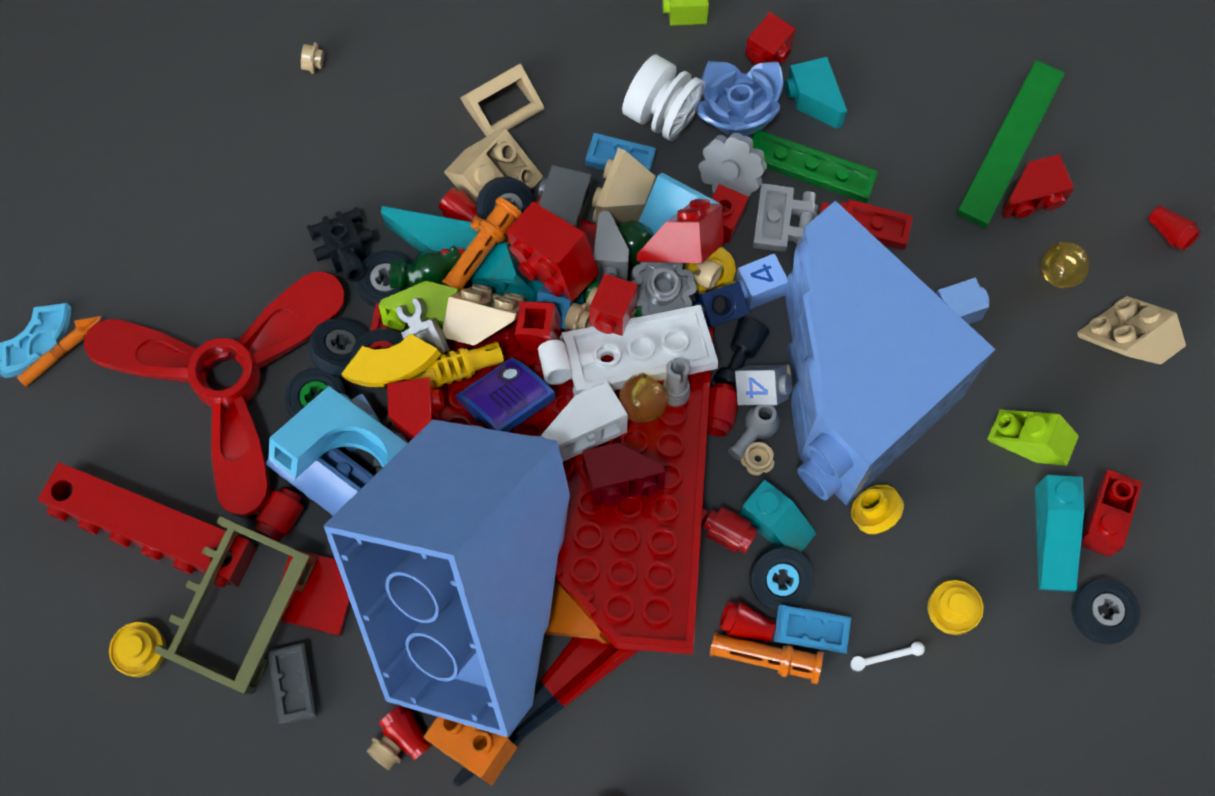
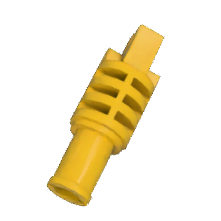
M498 342L469 351L467 348L464 349L462 347L457 349V352L452 350L447 355L442 353L428 369L413 379L430 377L435 388H439L444 383L448 385L452 384L454 380L458 382L464 377L466 379L471 378L475 371L504 363L503 354Z

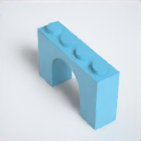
M328 386L269 438L268 458L294 478H298L320 456L335 448L355 447L373 455L383 468L408 442L400 434H394L383 426L374 415L364 412L353 404L347 395L338 393Z

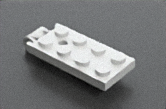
M701 304L631 318L623 336L614 333L605 334L592 326L562 332L560 340H548L538 347L545 382L557 385L572 379L574 396L580 394L583 389L589 386H598L604 382H608L612 390L665 380L667 376V363L672 360L674 367L675 358H681L689 364L688 375L718 369V359ZM605 355H610L614 360L602 362L601 358Z

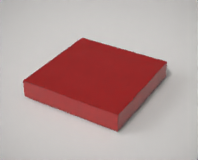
M300 551L318 560L302 593L294 592L280 622L341 637L351 602L336 560ZM289 555V557H288V560H287V563H286V567H285V570H284L282 579H283V577H284V575H285V573H286V571H287V569H288V567H289V564H290V562H291V560H292V558H293V557L290 556V555Z

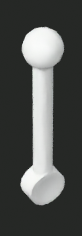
M917 641L912 643L911 647L868 658L856 656L851 660L850 665L854 671L860 672L865 666L910 654L916 656L923 655L925 646Z

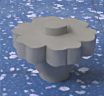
M735 132L728 139L723 135H718L703 149L705 158L699 164L701 179L705 184H713V193L717 186L721 184L749 197L762 184L761 176L767 169L764 153L760 149H753V141L750 137L742 136Z
M640 262L632 270L634 281L631 282L638 284L635 308L641 309V316L692 306L690 297L697 290L694 273L687 269L682 270V263Z

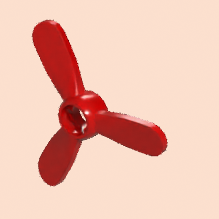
M312 272L300 278L272 301L238 341L228 338H216L206 341L196 349L162 332L119 319H106L96 323L87 331L84 338V349L91 361L105 368L144 378L190 383L191 389L202 403L212 407L211 455L217 498L223 509L235 516L247 517L256 514L263 508L270 496L271 487L262 440L247 404L253 399L259 389L261 380L260 369L309 340L317 325L326 320L336 318L344 307L345 294L341 283L333 275L326 272ZM228 360H234L241 364L243 374L232 387L221 391L213 390L209 387L207 377L216 365Z

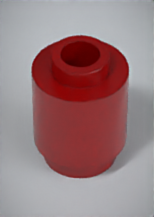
M717 383L715 387H710L707 434L711 436L727 437L729 430L734 428L739 405L737 404V392L729 384Z
M283 488L281 492L273 490L256 518L258 523L254 530L259 534L280 542L283 536L287 537L302 513L304 507L299 503L302 498L286 488Z
M724 506L720 508L719 512L712 509L703 526L704 529L708 530L706 538L734 553L740 551L744 554L748 552L759 530L752 526V521Z

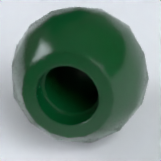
M631 220L622 222L618 229L629 249V266L635 267L640 264V261H637V253L654 235L651 229L644 223Z

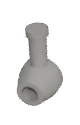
M754 405L748 411L745 418L746 431L727 450L734 459L740 461L744 457L747 447L755 442L757 438H770L777 432L780 425V416L775 407L772 405ZM759 413H768L770 415V419H761Z

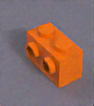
M441 717L435 719L423 737L434 747L491 786L518 748L508 739L509 737Z

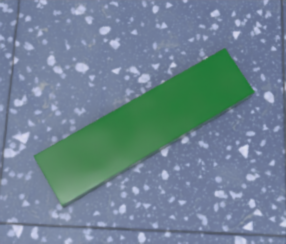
M763 131L754 133L752 138L753 149L763 151L768 170L867 204L879 171Z

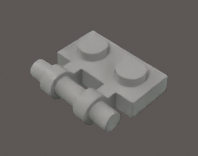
M762 183L753 248L786 253L788 241H793L798 245L801 241L804 227L817 217L816 194L807 191L803 193L802 201L794 200L793 187ZM791 214L800 217L799 227L790 226Z

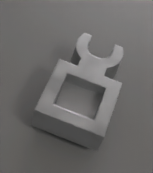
M422 298L412 300L415 306V313L413 315L408 312L406 305L397 307L398 317L409 326V329L401 332L404 339L409 334H412L437 348L441 354L450 350L437 319L431 318L426 320L427 306Z

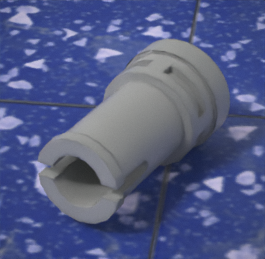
M675 358L674 367L672 360L666 366L667 376L662 387V398L671 406H681L690 397V384L688 380L690 367L685 360Z

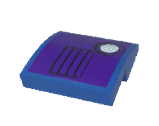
M511 357L458 393L456 399L477 422L482 420L489 429L509 432L554 401L555 392L531 369Z

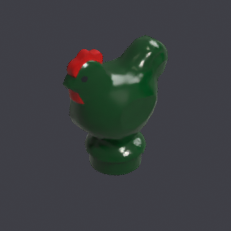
M453 245L450 249H442L441 251L426 250L420 252L410 264H406L403 259L390 261V288H398L399 291H402L406 286L412 287L424 281L444 285L441 281L445 279L448 272L453 268L465 250L463 248H456Z

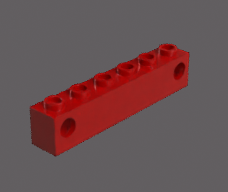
M60 462L57 463L37 499L48 507L46 514L63 522H66L68 517L79 521L77 527L91 534L97 535L100 530L110 534V541L125 548H129L131 543L142 547L141 554L159 562L162 557H166L174 561L172 565L174 568L190 575L193 574L194 570L206 573L212 557L203 554L202 551L205 546L216 551L226 532L223 529ZM72 487L70 497L63 500L69 488ZM240 536L235 538L229 550V553L232 554V560L227 566L221 567L213 585L225 588L228 583L239 587L257 551V548L249 540Z

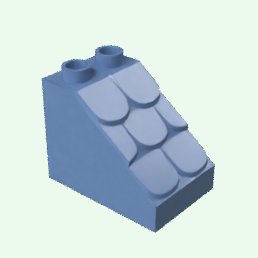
M834 201L804 227L801 241L795 249L793 269L787 277L788 283L785 290L786 308L792 342L787 345L786 349L793 383L791 396L792 419L799 459L803 462L798 467L797 473L806 487L820 499L828 500L835 494L847 506L962 399L996 349L837 201Z
M432 419L323 525L386 702L505 737L511 735L533 706L544 632L549 627L557 559L564 540L570 499L563 459L557 440L546 439L541 436H528L486 429L477 425L469 426Z

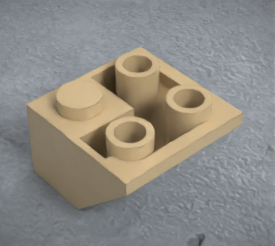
M506 128L499 129L465 149L444 171L459 191L464 190L475 204L481 189L494 178L509 176L521 180L532 190L543 177Z
M618 148L614 160L608 159L603 173V178L606 181L603 188L597 187L593 197L592 207H595L592 221L596 222V225L601 211H609L617 227L622 222L639 221L655 183L656 176L628 152Z
M472 284V287L462 289L460 292L449 296L442 333L447 339L476 345L517 320L520 301H527H524V296L516 293L505 292L504 295L492 293V288L489 286Z
M1129 296L1118 300L1111 308L1092 319L1089 324L1077 332L1078 338L1127 357L1160 365L1186 346L1176 312Z

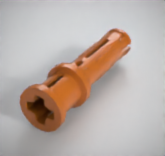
M498 197L495 200L497 204L486 220L479 222L478 234L462 253L445 279L441 281L445 286L458 288L459 292L464 288L494 245L504 242L506 230L522 214L518 208L502 197Z
M714 632L710 656L778 670L777 674H780L781 677L786 678L788 675L806 678L810 679L811 684L815 685L819 681L824 654L821 651L813 654L795 650L793 645L790 644L778 648L721 635Z

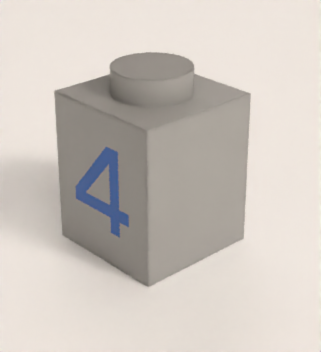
M787 364L747 365L735 370L738 405H778L789 399L792 391V379L790 374H787Z

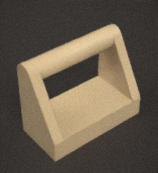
M521 63L460 97L467 111L486 137L501 128H506L508 131L544 110V105ZM515 82L530 103L490 126L478 102Z

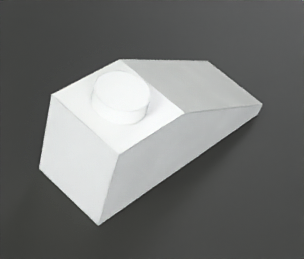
M608 382L598 386L592 385L574 396L543 432L541 437L557 440L562 459L566 461L581 454L583 450L594 448L627 433L628 414Z

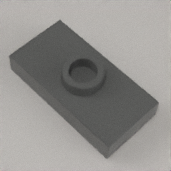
M301 643L267 651L279 725L282 726L318 717L306 645Z

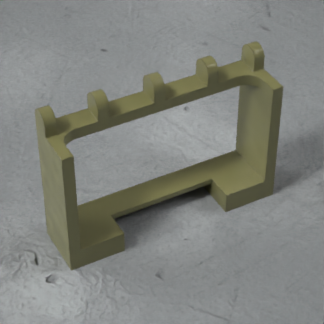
M219 516L216 523L227 528L216 551L206 546L202 551L203 554L213 559L200 584L188 580L185 586L195 591L196 594L184 618L174 614L170 616L169 622L178 625L179 629L169 649L162 645H156L153 652L243 694H254L269 663V660L264 655L295 591L302 593L318 559ZM239 534H243L293 558L238 674L234 677L182 653V647L235 538Z

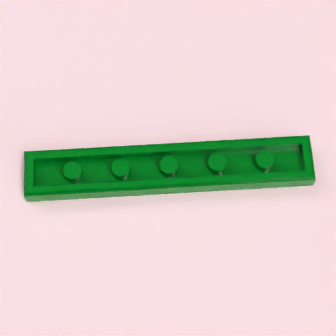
M1035 60L956 213L957 216L984 229L987 228L1065 72Z

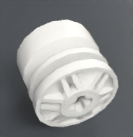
M655 54L642 65L634 77L625 96L622 111L624 115L641 125L649 123L652 119L651 130L657 134L662 132V137L673 142L682 134L694 118L697 106L701 102L705 91V82L697 77L691 79L692 75L687 71L679 73L675 78L676 66Z

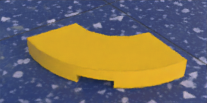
M409 334L401 343L388 349L373 350L362 346L341 375L346 380L357 385L385 387L387 383L398 382L404 379L410 380L428 369L441 353L434 346Z

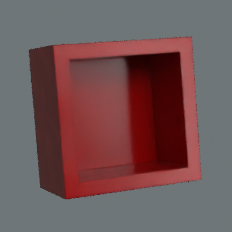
M532 202L506 230L511 243L510 250L519 262V271L531 281L537 279L543 283L545 288L556 297L562 295L573 302L599 273L586 233L535 202Z

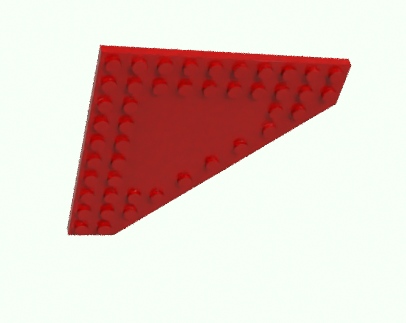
M376 303L370 331L379 328L391 329L383 325L379 303ZM517 320L476 345L451 339L446 341L450 349L449 351L453 350L454 352H457V349L462 347L464 349L467 348L469 351L498 342L504 362L512 357L531 369L545 382L538 351L524 350L515 335ZM708 327V330H709V333H710V336H711V340H712V343H713V331H714V328H713V327ZM561 328L560 336H561L562 332H567V331H572V330H569V329L565 330V329H562V328ZM605 355L601 358L602 362L614 360L610 355ZM501 364L475 371L471 378L466 379L464 377L461 381L457 382L454 380L452 384L447 385V383H444L442 387L436 388L441 389L444 399V410L439 411V420L469 426L477 425L489 429L482 420L477 422L456 399V395ZM711 370L688 375L690 397L681 406H671L663 400L662 387L664 380L613 390L628 414L627 433L596 447L618 442L662 464L665 469V486L663 490H659L656 494L647 497L637 495L625 498L614 505L600 504L593 506L582 468V453L563 461L570 499L564 540L557 559L555 580L615 648L693 655ZM569 379L567 382L557 385L546 383L555 392V400L509 432L528 436H541L574 398L572 390L574 387L573 380Z

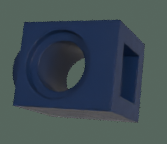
M729 281L714 286L711 290L705 289L694 294L696 302H693L692 305L701 304L706 324L709 327L750 314L740 281ZM720 295L725 301V307L721 313L716 314L712 310V301L716 296Z

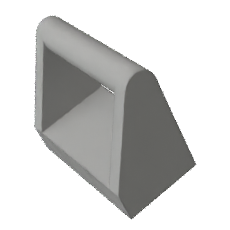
M601 211L597 221L594 259L599 273L594 280L599 283L604 273L628 281L629 249L609 211Z

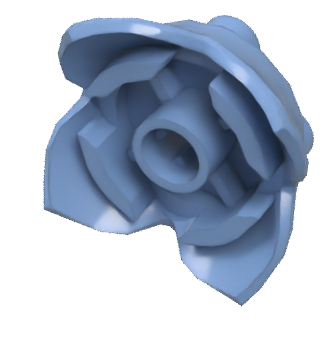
M708 61L701 78L705 82L703 94L705 101H701L697 106L700 118L714 125L725 134L731 135L735 132L747 137L762 130L774 119L780 111L778 100L783 88V75L779 62L760 63L753 66L748 73H742L733 64Z

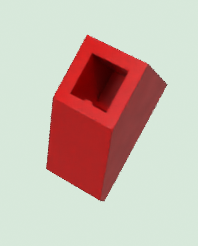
M1060 154L1028 162L1001 213L1003 219L1014 216L1018 219L1024 218L1037 210L1046 208L1051 211L1062 207L1066 203V200L1074 190V186Z
M430 377L387 383L388 416L398 431L410 440L432 419L439 420V411L444 410L443 394L441 389L435 388Z
M1109 469L1105 472L1084 514L1081 547L1107 557H1111L1124 547L1143 482Z

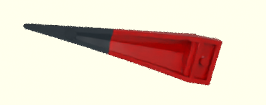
M573 637L560 656L536 684L533 706L508 739L513 744L518 743L639 650L615 648L611 642L607 644L601 643L597 639ZM464 767L454 778L453 783L456 787L461 786L475 774Z

